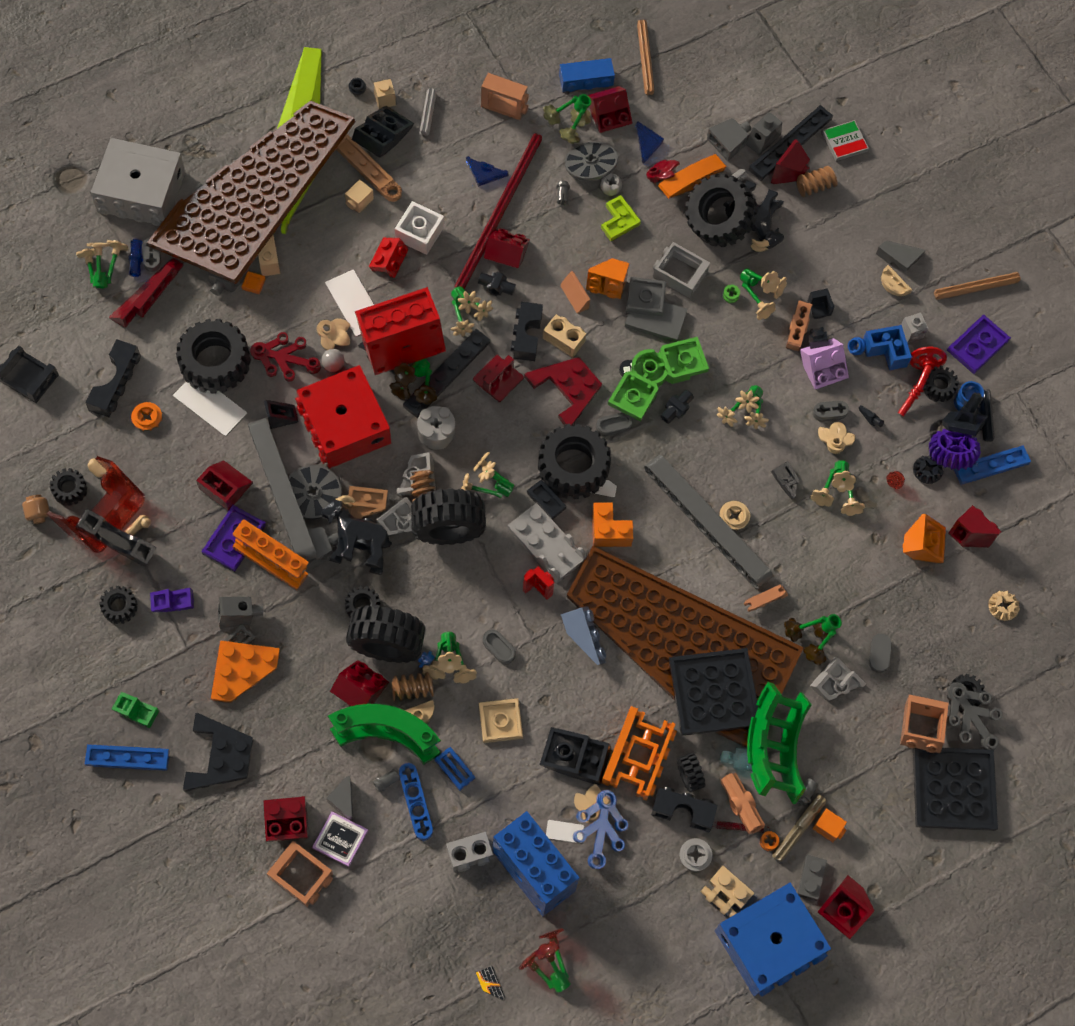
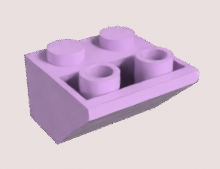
M834 338L828 340L829 346L810 349L809 346L800 349L803 367L814 389L849 378L843 344Z

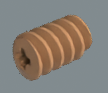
M825 166L817 171L813 170L811 173L807 172L797 177V188L803 197H805V191L808 195H811L812 190L814 193H818V187L821 191H824L825 186L827 189L831 188V183L834 187L838 185L837 177L830 166Z
M422 470L411 472L415 474L410 477L411 481H415V483L411 484V488L417 489L412 492V496L418 498L420 495L427 494V492L435 489V486L429 484L435 481L433 478H429V475L433 474L434 471Z
M428 672L425 673L424 678H422L420 673L417 674L416 679L413 674L409 675L408 680L405 675L401 676L400 681L397 676L393 677L392 691L394 701L396 695H398L400 700H403L404 694L410 700L412 693H414L416 699H419L421 692L424 698H427L428 692L434 697L432 677H430Z

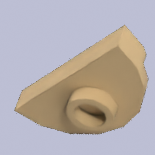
M889 265L884 268L881 282L886 291L896 296H905L912 292V289Z
M431 700L405 711L427 724L433 716L434 702Z

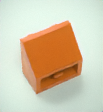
M611 258L589 268L586 290L595 294L607 295L612 299H621L627 281L629 263Z

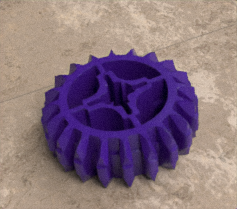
M943 429L942 431H937L931 438L929 456L932 457V461H937V465H943L944 468L949 467L951 470L954 468L958 471L961 468L967 470L968 467L972 468L979 459L981 453L980 443L972 435Z

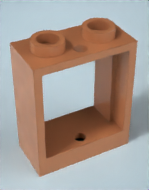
M487 73L481 86V107L518 120L521 119L523 114L527 113L529 107L527 104L529 99L527 86Z
M909 695L904 709L900 745L907 746L908 748L923 749L931 753H940L945 741L948 703ZM911 713L939 719L937 738L908 733Z
M294 841L291 842L267 872L268 878L306 907L309 904L313 905L320 897V894H318L323 887L327 888L333 880L332 870ZM298 853L324 872L305 896L280 878V875Z

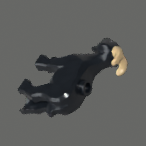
M748 180L745 183L751 192L755 190L757 184ZM770 189L764 201L760 205H755L758 209L757 215H754L756 222L750 226L752 231L757 233L760 240L752 239L753 244L751 248L757 252L771 249L784 240V235L779 232V228L775 231L771 230L772 216L777 209L782 207L784 201L775 200L778 192ZM735 200L732 202L726 201L723 204L726 207L725 212L728 219L734 212Z
M344 495L333 500L321 512L322 517L327 518L329 524L332 523L333 519H337L338 545L329 561L341 564L342 558H345L351 562L354 548L367 550L371 557L367 559L365 566L371 567L370 573L382 575L384 562L382 549L392 545L387 531L382 525L374 523L372 519L364 518L362 520L354 518L346 507H351V503L355 502L353 497Z

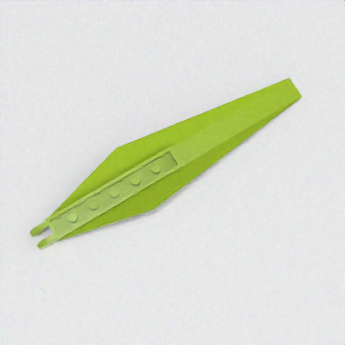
M304 47L277 129L294 116L293 113L309 101L320 104L321 49ZM312 182L281 223L282 234H286L288 224H290L292 216Z

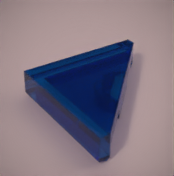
M638 121L636 123L642 163H645L663 143L664 138Z
M469 156L466 157V162L478 186L509 176L507 170L503 171L495 168L494 165L473 160Z

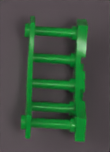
M768 682L756 703L759 707L755 717L752 716L749 727L747 756L748 764H751L753 771L751 778L759 795L766 796L771 788L786 791L792 804H796L806 790L798 771L797 743L802 723L812 704L802 692L799 693L796 700L783 697L773 683ZM778 704L791 707L786 721L772 717ZM770 725L784 728L781 743L767 739ZM767 747L780 751V764L768 761ZM772 771L781 773L783 782L776 781Z
M361 704L350 706L328 715L333 725L330 728V732L340 747L356 740L365 739L366 737H378L379 739L396 741L404 745L423 765L441 754L435 746L441 742L436 733L421 719L400 708L382 704Z

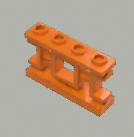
M241 521L233 532V536L236 538L232 546L233 549L295 590H298L308 576V573L305 571L308 561L248 521Z
M630 706L601 784L606 786L612 785L614 788H617L621 779L639 786L636 796L643 797V800L647 801L648 796L653 797L657 786L653 784L656 777L660 778L664 767L660 766L662 759L667 760L670 748H667L669 741H674L677 730H674L675 723L672 722L670 724L666 720H664L661 729L642 722L645 712H639L638 708ZM636 718L638 719L636 727L645 730L642 738L632 735L630 742L626 740ZM664 730H667L668 734L660 754L656 753L659 745L650 742L651 736L655 734L662 737ZM634 743L653 750L647 765L628 758ZM621 754L625 755L622 763L631 766L629 774L627 775L619 771L616 779L612 778ZM651 766L655 768L645 791L643 790L645 781L637 779L636 776L639 770L649 773Z

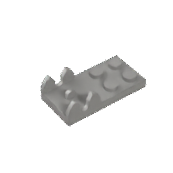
M537 503L507 525L509 531L541 567L552 575L556 583L560 582L584 563L587 557L582 547L577 548L575 546L573 537L570 534L565 535Z

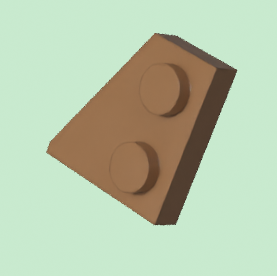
M349 487L348 496L353 497L355 502L351 503V507L347 506V509L354 518L363 519L386 510L388 490Z

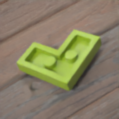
M621 195L606 203V208L614 218L601 224V229L610 241L641 224L640 219Z

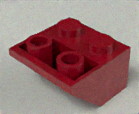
M618 86L588 95L592 101L589 106L590 112L599 133L633 124L626 89Z
M505 229L495 230L488 238L484 258L519 268L523 262L530 239H527L522 234H510Z
M224 460L209 466L196 480L199 490L227 511L253 484V481Z
M972 505L957 519L948 534L962 547L989 548L1001 531L994 522L989 521L980 509Z
M357 660L338 674L330 692L350 706L374 704L389 684V681L381 674L370 669L367 664Z
M305 796L263 800L266 842L308 838L307 802Z

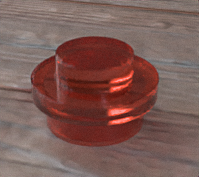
M899 471L890 472L886 476L890 487L894 489L903 487L905 478Z

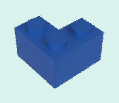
M902 325L866 331L863 339L866 343L865 353L867 357L884 354L889 370L906 368L912 356Z

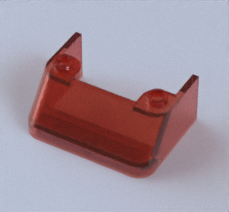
M97 456L95 459L107 471L101 479V487L107 493L91 511L105 518L107 522L117 529L122 530L143 506L145 495L113 461ZM48 511L47 515L66 534L90 551L100 553L107 548L102 543L75 529L80 518L69 516L65 519L63 516Z

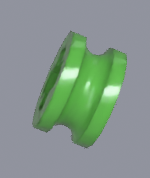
M735 285L726 286L723 292V299L728 303L738 301L740 295L739 288ZM730 291L734 292L733 297L729 296Z

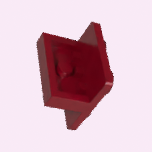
M496 355L473 377V381L498 402H501L524 379V376L514 368V359L509 355L505 359Z

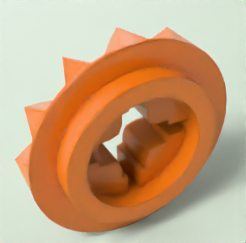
M144 402L133 409L131 419L136 428L142 431H151L152 428L158 427L160 421H162V412L156 404ZM142 413L147 416L151 414V420H144Z

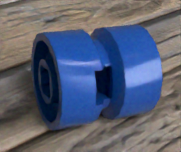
M975 381L965 382L954 399L955 408L960 411L973 393H980L983 397V387Z

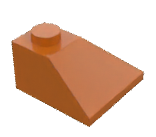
M922 514L904 535L903 553L915 560L944 563L946 527L927 514Z

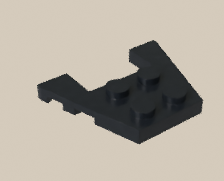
M195 713L193 732L213 734L207 773L186 772L183 791L188 792L196 788H206L210 785L247 779L253 737L202 714Z

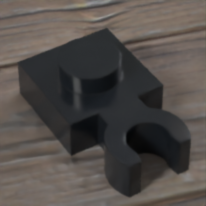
M820 327L818 331L810 329V335H808L810 349L829 346L827 331L824 332V327Z

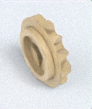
M727 502L720 510L719 516L731 529L736 531L744 528L750 520V512L746 505L741 502ZM731 513H740L737 518L738 520H736L735 518L729 520V518L732 515Z
M998 591L991 596L988 603L991 614L1002 621L1012 620L1020 610L1019 601H1017L1015 595L1008 593V591ZM1002 600L1004 601V603L1010 604L1007 607V609H1005V607L999 606L1002 604Z

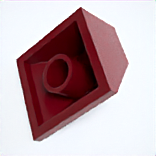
M795 139L776 163L771 180L772 184L796 182L799 175H804L809 171L810 158L798 140Z
M847 875L818 910V913L847 938L851 939L875 910L865 889Z

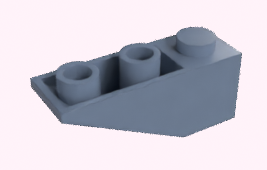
M582 607L561 614L566 633L597 665L606 663V653L600 645V634L594 626V615L589 610V607Z

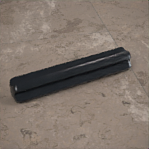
M983 389L984 396L980 403L981 414L988 415V421L982 427L983 440L985 442H992L995 436L991 391Z

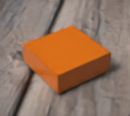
M248 271L242 284V290L260 295L266 280L265 276Z

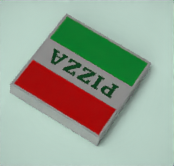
M855 120L822 131L835 161L868 152L869 147Z

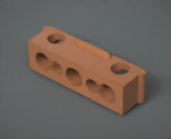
M798 301L795 314L791 320L786 348L795 351L800 350L804 334H806L809 325V314L812 304Z

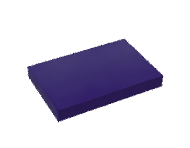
M983 314L946 351L970 372L975 374L1010 341L1011 337Z
M232 505L201 552L203 555L235 572L245 556L233 549L232 546L236 539L233 536V532L242 520L248 521L261 531L265 528L266 522Z

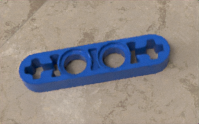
M405 763L399 769V777L416 838L426 841L432 837V823L417 769L413 764ZM406 768L414 771L411 773L412 782L408 783L407 775H403ZM416 787L419 790V794L416 797H410L407 793L409 788ZM416 806H421L424 809V814L420 817L415 816L412 812ZM427 818V821H423L425 829L429 828L427 835L423 836L422 833H418L421 830L420 822L415 824V821H422Z

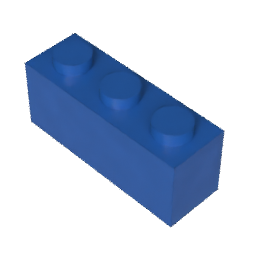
M611 58L560 64L559 67L562 92L614 86L615 74Z

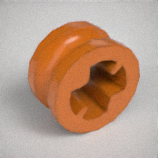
M772 831L765 832L760 838V845L766 851H773L779 844L778 835ZM767 836H769L770 839H774L775 842L772 843L773 846H770L769 843L764 842V840L767 839Z

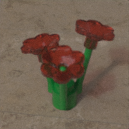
M563 928L540 935L539 939L547 938L550 942L540 945L538 950L528 956L518 967L519 970L529 967L533 972L536 971L547 983L549 989L554 988L557 993L571 985L559 951L560 946L557 935L564 931ZM554 954H556V957H557V960H558V963H559V966H560V969H561V970L558 969V967H557V965H556V963H555V961H554V960H555ZM535 957L539 960L546 958L551 963L555 971L550 975L551 980L538 968L539 965L535 962Z

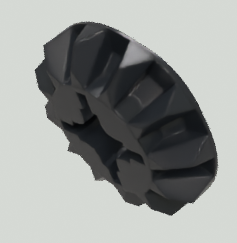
M922 455L913 465L915 477L926 484L936 483L944 472L942 465H937V461H932L931 456ZM926 465L933 468L931 473L928 470H924Z

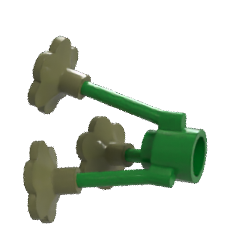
M581 94L579 97L574 96L572 100L559 108H555L553 105L543 107L544 118L548 120L550 125L560 123L561 111L574 103L575 109H572L570 112L572 116L571 121L574 123L573 126L560 129L559 131L561 138L571 144L580 141L576 133L577 125L583 127L591 122V113L587 109L592 101L586 94Z

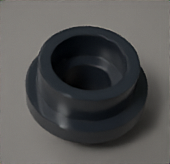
M353 78L348 85L349 91L354 95H361L366 90V84L361 78Z

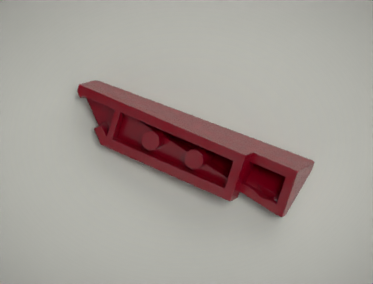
M174 258L170 259L109 316V319L126 328L136 314L143 318L184 264Z

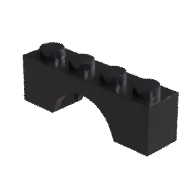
M116 339L109 353L112 364L116 366L114 378L105 385L92 387L85 402L88 411L110 418L112 412H115L118 405L117 401L120 396H123L125 385L132 378L133 368L135 364L139 363L141 358L136 345Z
M89 509L83 512L75 526L76 530L143 567L148 564L157 548L141 538L131 536L107 522L105 518Z

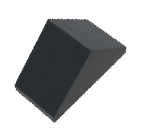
M271 400L264 401L270 429L299 422L295 405Z

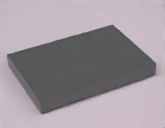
M664 302L662 316L629 312L624 327L677 342L688 309Z

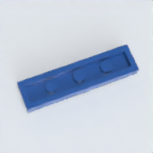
M1024 445L979 458L972 468L968 467L967 470L961 468L959 471L954 469L960 485L1029 465L1031 460Z
M87 744L85 766L167 771L170 751L169 749Z

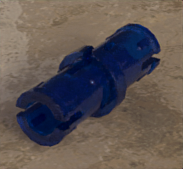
M132 239L130 241V254L128 255V260L130 261L129 276L139 277L141 276V262L143 261L141 252L142 240Z

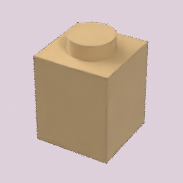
M391 79L374 82V95L378 108L396 106L395 91Z
M358 180L345 193L347 206L360 213L374 199L373 189L361 180Z

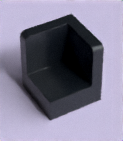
M828 288L810 292L807 301L812 304L811 312L813 318L818 319L831 316L834 304Z

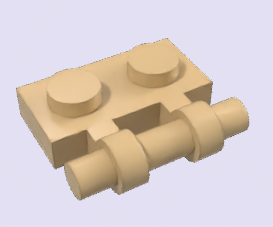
M724 866L709 881L715 888L711 891L705 885L700 891L706 896L705 899L709 903L713 902L721 909L720 912L728 917L737 914L731 908L733 905L741 909L754 894L751 889ZM719 892L729 899L727 903L717 896Z

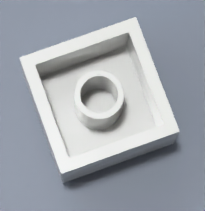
M412 201L395 227V238H400L405 245L427 255L444 229V216Z

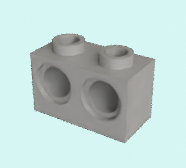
M486 832L446 843L453 871L464 872L469 870L472 865L478 864V866H483L490 863V860L493 859ZM477 846H483L486 851L484 854L478 855L474 849ZM458 852H463L466 858L458 861L454 856Z

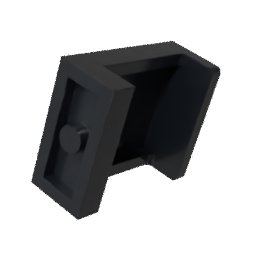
M19 345L10 352L4 364L0 365V382L34 403L39 401L59 376L55 366L50 363L48 365L27 354Z

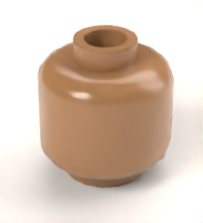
M40 494L26 497V501L22 504L25 519L33 521V524L45 522V518L50 515L48 500L41 497Z

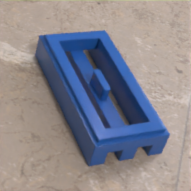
M451 747L434 759L459 791L475 779V776ZM447 754H450L468 775L467 779L447 757ZM442 758L451 767L455 774L460 778V780L462 781L461 784L441 761Z

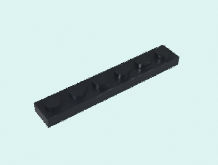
M818 106L751 164L749 171L762 181L774 171L776 163L795 139L802 146L829 123L833 115L823 106Z
M475 329L430 376L429 387L436 390L437 397L490 343V339L478 329ZM413 393L403 403V408L418 418L420 412L423 409H427L431 404L426 405L423 402H417L416 396Z

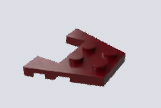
M580 357L524 374V378L534 389L549 379L555 384L572 405L560 413L558 418L563 424H570L571 426H573V423L580 417L582 411L602 387V383Z

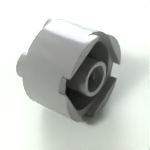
M432 406L420 412L417 428L421 443L430 449L440 450L446 448L454 439L455 418L447 407Z

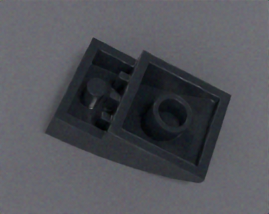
M384 106L368 115L365 123L355 128L351 140L380 158L404 138L414 123L388 106Z
M551 727L540 766L601 786L611 746L610 743L590 739L587 735Z

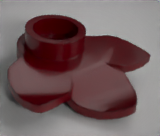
M662 160L656 163L646 173L647 179L655 183L674 177L675 175L672 170L680 165V162L676 160Z

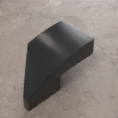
M787 461L772 470L771 473L785 493L793 499L796 497V488L800 478H798Z

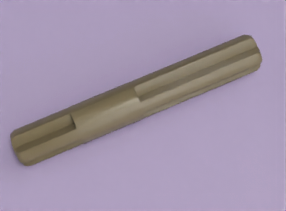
M818 795L815 797L773 853L772 857L776 861L782 862L816 818L827 802L823 796Z

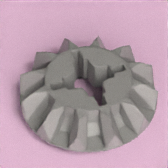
M697 838L690 839L680 849L681 863L687 870L695 872L704 870L711 863L712 850L705 841ZM695 847L698 854L704 855L702 857H698L696 863L694 857H690V854H693Z

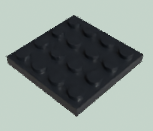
M747 648L669 657L681 736L750 727L752 716L755 717L758 705H756L757 698Z
M913 748L916 827L998 830L994 750L942 748L940 753H931L923 749Z

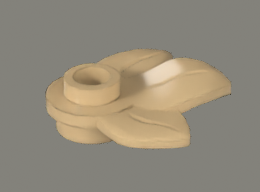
M338 318L333 321L322 320L319 322L317 333L321 337L322 347L325 350L334 349L335 345H350V338L346 332L351 326L350 323ZM323 327H329V331H325Z
M841 422L833 423L830 429L819 427L818 429L820 440L825 442L828 450L834 454L840 453L846 446L852 445L855 441V435L847 433L845 425Z
M596 784L591 786L585 795L575 794L574 804L576 809L579 811L586 810L596 803L597 795L601 792ZM607 797L603 798L605 804L609 802ZM600 810L595 813L596 816L594 818L590 817L586 823L591 824L599 818ZM582 812V818L585 820L586 815Z

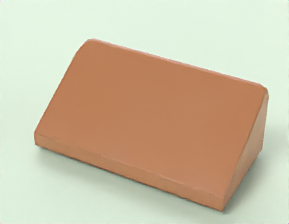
M571 271L561 283V288L576 313H580L589 309L590 298L575 273Z

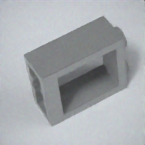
M673 242L670 247L664 249L661 260L655 262L652 268L654 270L653 278L666 281L667 286L691 298L708 273L710 262ZM672 257L697 270L688 284L663 271Z

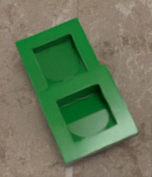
M123 692L119 694L112 707L114 712L148 728H151L160 711L158 708L141 702L138 698Z

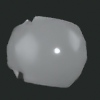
M610 173L600 181L602 192L608 196L617 195L622 189V181L616 174Z

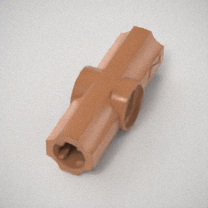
M736 773L726 775L721 779L720 783L729 797L732 811L736 816L739 815L748 834L759 832L764 828L765 824L755 808L756 804L752 794L745 790Z

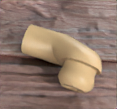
M95 458L89 461L88 469L96 477L115 476L114 467L104 468L99 463V460Z
M141 515L124 532L134 536L140 529L148 528L151 525V520L148 516Z

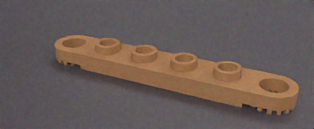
M346 134L336 150L388 201H398L402 196L400 185ZM394 189L397 191V194L392 196L388 191Z

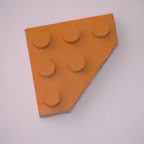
M220 640L211 700L231 703L238 696L259 683L268 674L274 672L277 669L280 648Z

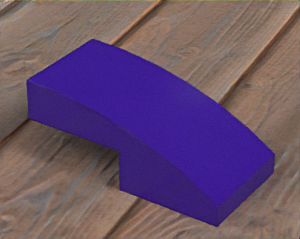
M191 588L176 591L166 589L150 593L152 612H172L194 608L193 590Z

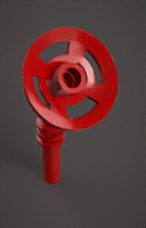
M922 347L911 353L910 365L923 372L917 385H914V389H911L912 392L908 393L909 397L898 411L899 415L904 417L914 401L919 399L918 396H921L920 392L923 393L922 389L933 368L937 366L939 369L940 366L946 363L947 355L942 349ZM934 354H937V355H939L942 359L937 360V358L934 357L933 355H934Z

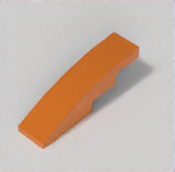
M714 154L674 174V177L659 183L658 187L669 199L694 190L693 187L696 184L702 183V179H710L711 175L723 172L726 165Z

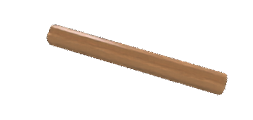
M639 20L637 28L644 90L646 95H653L654 81L647 21Z
M1018 272L944 287L936 289L934 296L935 299L940 300L1018 283L1021 277Z

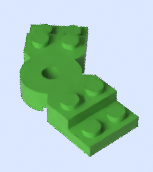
M698 337L662 345L659 353L653 349H646L636 354L632 361L631 371L625 372L609 399L608 405L641 422L657 396L658 387L665 381L675 384L690 380L691 376L708 372L709 367ZM650 367L653 371H648L646 368Z

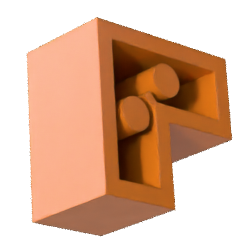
M593 503V546L631 547L633 542V520H613V503Z

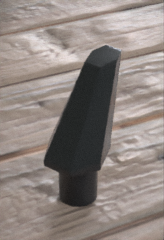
M862 405L859 406V411L870 425H877L879 427L884 425V420L880 419L875 413Z

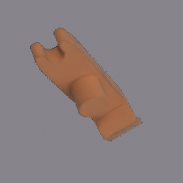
M778 585L749 598L744 602V606L750 605L748 612L754 611L760 607H765L779 598L783 599L788 594L783 586Z

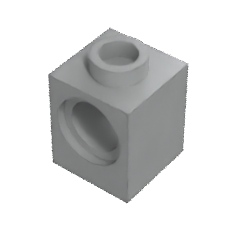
M921 313L905 317L901 324L907 343L924 338L928 330V326Z

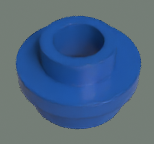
M854 337L848 342V350L851 354L858 356L865 351L866 343L864 339Z
M429 650L428 653L425 651L418 659V662H420L418 667L422 668L425 665L429 666L435 658L431 654L432 651Z

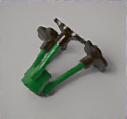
M422 359L416 361L411 366L407 363H401L400 366H396L394 368L396 381L389 385L390 389H392L391 393L394 396H398L401 400L409 399L411 394L408 392V385L416 380V376L422 377L426 375L425 385L414 391L416 401L423 402L426 405L436 401V390L429 387L430 375L432 373V370L429 369V361Z
M831 614L828 617L822 616L805 624L796 622L794 618H789V620L784 622L785 635L792 642L802 638L801 631L804 628L813 626L815 629L814 635L817 638H821L823 642L817 646L810 644L804 648V653L807 660L814 662L816 665H821L827 660L823 651L824 646L836 635V630L842 625L840 617L836 614Z

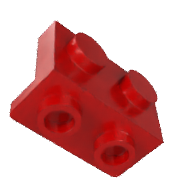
M383 237L369 268L372 271L387 272L391 278H395L409 250L400 238Z
M539 566L534 570L530 569L524 575L523 592L526 594L534 587L548 600L553 596L554 578L550 573H545Z

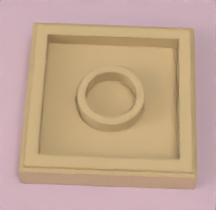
M518 698L479 703L483 743L523 739Z

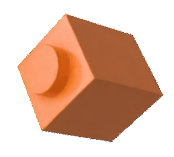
M826 808L813 827V830L833 843L837 838L841 840L847 829L844 826L847 821Z

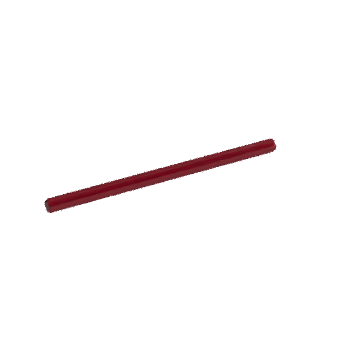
M533 134L454 288H466L486 249L489 236L496 230L542 141L541 135Z

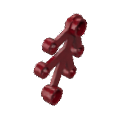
M281 332L277 335L276 339L266 344L256 342L250 348L251 356L254 359L261 360L269 377L277 375V367L270 363L268 357L276 360L287 382H292L295 379V372L288 367L286 362L304 366L310 374H316L321 370L320 361L315 357L305 359L289 355L297 350L306 348L307 344L304 337L296 338L295 343L279 351L271 350L279 345H286L289 342L287 333ZM302 341L304 344L298 345V342ZM315 362L316 365L311 366L310 363ZM270 369H274V370H275V371L272 372V373L268 372ZM290 373L292 377H287L286 375Z

